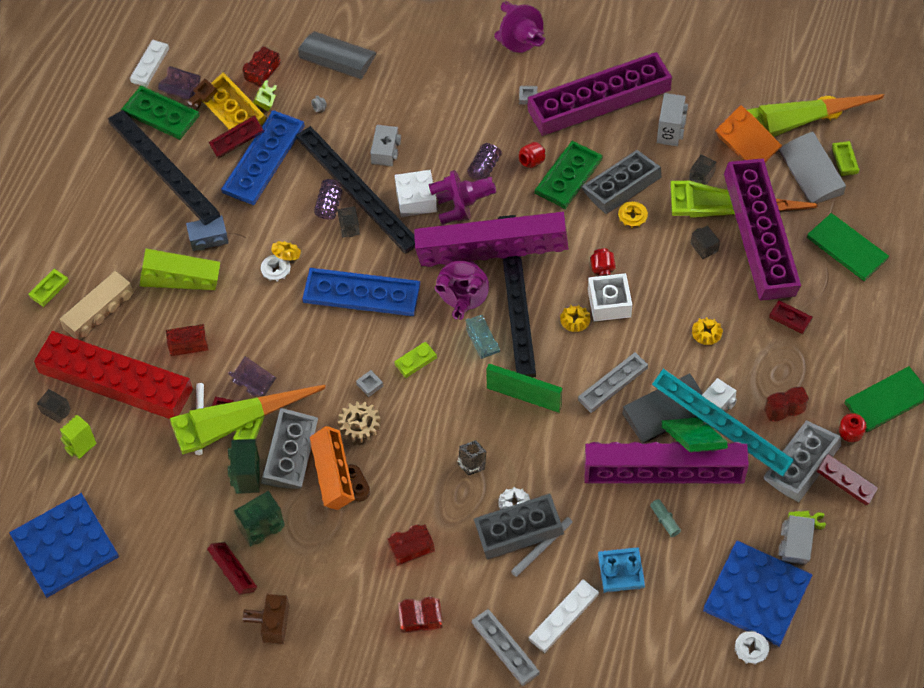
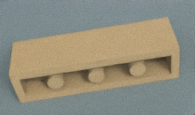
M114 271L60 318L63 329L75 339L81 340L83 337H86L109 314L115 312L124 301L131 298L132 294H134L131 283Z

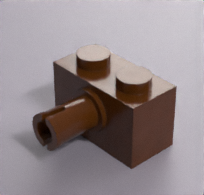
M266 594L265 607L262 611L244 609L243 623H261L263 643L284 644L290 606L288 597L285 595Z

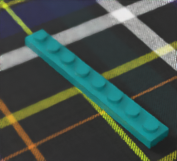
M662 369L652 383V386L732 442L747 444L749 454L782 477L794 462V459L665 369Z

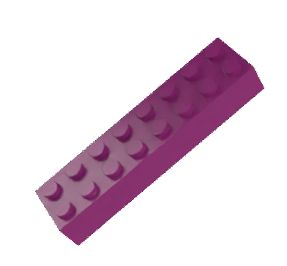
M655 52L529 96L528 112L539 132L544 136L671 91L672 76L658 53Z
M764 158L728 162L724 177L759 301L796 297L801 283Z
M564 212L414 229L416 253L420 265L425 267H432L438 264L447 265L455 261H486L490 258L503 259L508 256H525L534 253L544 254L545 252L569 250Z
M591 442L590 444H585L584 483L744 484L749 466L747 444L733 442L728 444L726 449L689 452L679 442H672L670 444H661L659 442H652L650 444H641L639 442H632L630 444H621L619 442L600 444L599 442Z

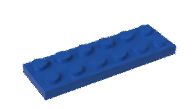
M273 110L262 126L264 132L254 138L222 187V193L255 205L296 141V135L305 127L304 121Z
M310 268L302 300L303 303L414 317L421 284L420 281Z

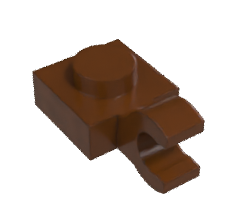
M205 78L193 90L195 95L187 103L194 110H198L202 101L207 103L218 90Z

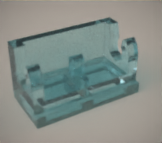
M479 315L466 319V331L480 358L483 359L499 353L500 348L488 328L484 316Z

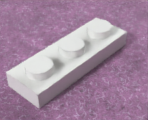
M152 40L130 77L131 83L145 87L148 86L169 50L168 44Z

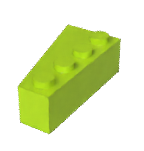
M145 249L139 287L216 290L220 262Z

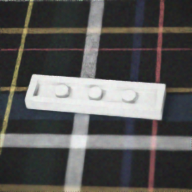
M582 580L531 634L529 641L546 653L595 600L599 592Z

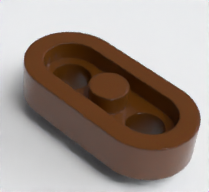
M354 464L347 465L349 472H354L353 475H350L355 501L361 502L366 500L370 495V488L358 466ZM358 487L363 488L361 491L356 490Z

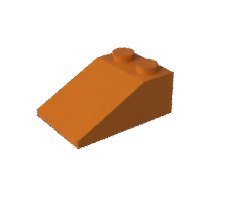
M742 105L715 130L719 139L743 160L764 158L766 163L782 147L770 132Z

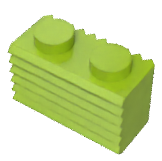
M78 415L69 420L66 426L60 428L62 434L60 439L66 446L64 449L70 456L75 455L80 459L97 444L89 424Z

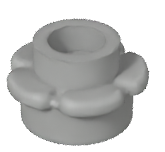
M317 95L311 100L315 112L325 111L327 104L323 97L321 98Z

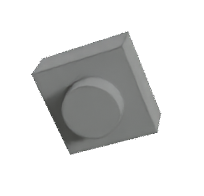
M520 86L519 104H528V97L537 94V86Z
M370 370L356 380V385L370 397L383 387V382Z

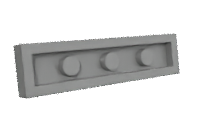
M634 352L578 396V401L592 413L647 370L648 364Z
M489 609L472 620V625L522 686L539 675L540 671Z

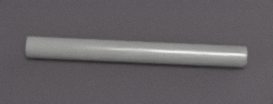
M569 517L561 522L563 531L573 523ZM557 537L539 543L511 570L512 574L517 577Z

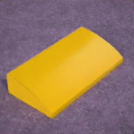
M224 72L221 73L211 83L218 92L205 105L229 130L254 115L260 125L263 126L267 117Z

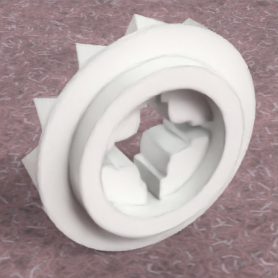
M275 255L265 258L261 264V272L269 281L276 280L278 282L279 279H285L286 275L290 274V262L282 260ZM279 265V270L273 272V268Z
M515 487L509 490L506 489L505 492L500 494L498 501L500 510L513 506V503L509 502L512 501L513 496H515L517 501H520L517 502L519 504L530 500L529 494L524 492L523 489H516Z
M748 631L742 633L737 638L735 651L739 659L741 658L745 663H753L755 665L758 662H763L769 652V644L763 635ZM754 641L756 650L749 654L748 647H750Z

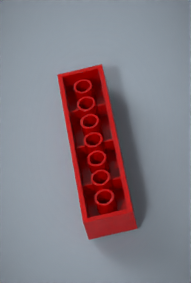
M51 331L34 360L40 374L168 419L180 415L193 391L190 378L55 331Z

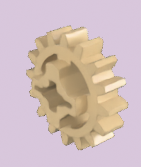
M356 401V406L350 403L349 409L343 408V414H339L340 421H338L340 433L345 434V439L352 437V442L359 439L363 443V438L370 441V435L376 436V430H380L379 423H381L379 412L374 410L373 405L367 407L366 402L363 405H359V402Z

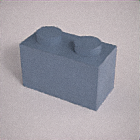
M222 215L207 225H204L200 220L186 223L192 251L204 250L205 248L222 246L229 243Z

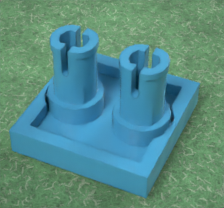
M639 547L598 552L604 593L645 588Z

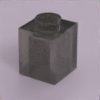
M701 154L690 169L689 180L707 185L715 173L717 162Z
M355 206L337 209L342 238L360 235Z
M707 225L696 229L692 233L690 244L700 257L705 259L719 251L720 241Z
M50 389L37 402L40 412L58 423L68 416L71 409L66 398Z
M476 440L459 446L458 465L468 476L485 470L487 451Z

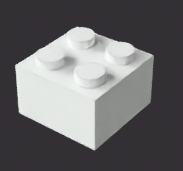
M431 170L394 175L401 217L437 212L436 195H432L429 189V184L433 183Z
M626 273L588 278V294L593 322L631 317L632 301Z

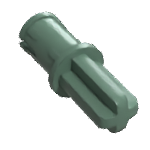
M660 499L654 500L650 507L658 517V522L663 524L670 537L677 536L681 529L672 518L673 514L668 512Z

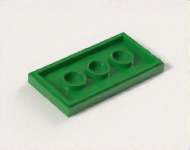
M142 85L121 109L129 117L179 140L183 138L200 116L199 111Z
M572 140L535 188L534 194L566 209L602 161L603 155Z
M830 213L807 234V239L864 282L889 258V255L833 213Z
M488 364L486 369L487 389L558 413L562 408V387Z
M908 366L849 397L844 403L852 413L858 414L865 419V431L868 433L924 403V384Z
M699 418L662 420V428L689 452L728 448V441Z

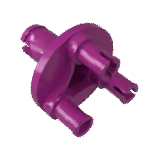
M508 1L501 4V10L507 14L501 22L500 30L494 35L497 41L515 53L526 52L534 46L539 47L544 44L546 38L542 36L544 34L543 17L536 8L526 4L515 5Z
M456 170L450 171V176L444 177V180L429 184L430 192L432 195L436 194L439 205L451 200L455 204L454 210L439 214L442 225L457 220L458 222L470 220L469 206L473 205L478 199L497 193L492 177L474 182L461 181Z
M455 261L441 269L437 277L435 291L439 293L444 302L455 308L452 312L453 318L458 320L459 317V320H462L465 312L480 306L485 301L489 292V281L486 274L475 262Z

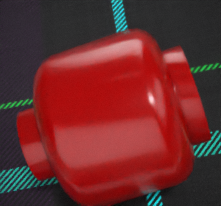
M537 142L523 146L519 151V161L527 168H533L545 160V149Z
M607 248L597 249L591 255L590 262L594 274L607 276L611 275V272L616 269L614 254L608 251Z
M854 413L845 415L839 425L841 438L851 443L861 440L866 430L865 419Z

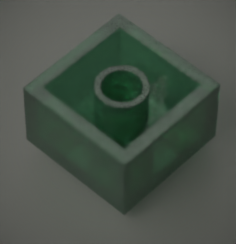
M256 439L231 440V448H228L230 465L227 468L231 487H234L236 494L260 493V455Z
M269 490L233 511L238 529L250 547L263 542L266 537L280 532L285 527L281 508Z

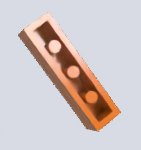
M325 426L310 436L311 449L313 451L324 506L339 510L354 501L355 497L340 430Z

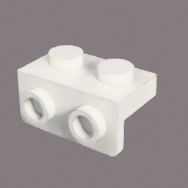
M718 378L702 395L725 412L728 409H732L737 402L736 390Z

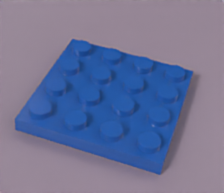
M82 493L9 532L46 598L119 558L117 551Z
M736 541L703 611L747 632H757L763 635L768 642L780 647L813 574Z

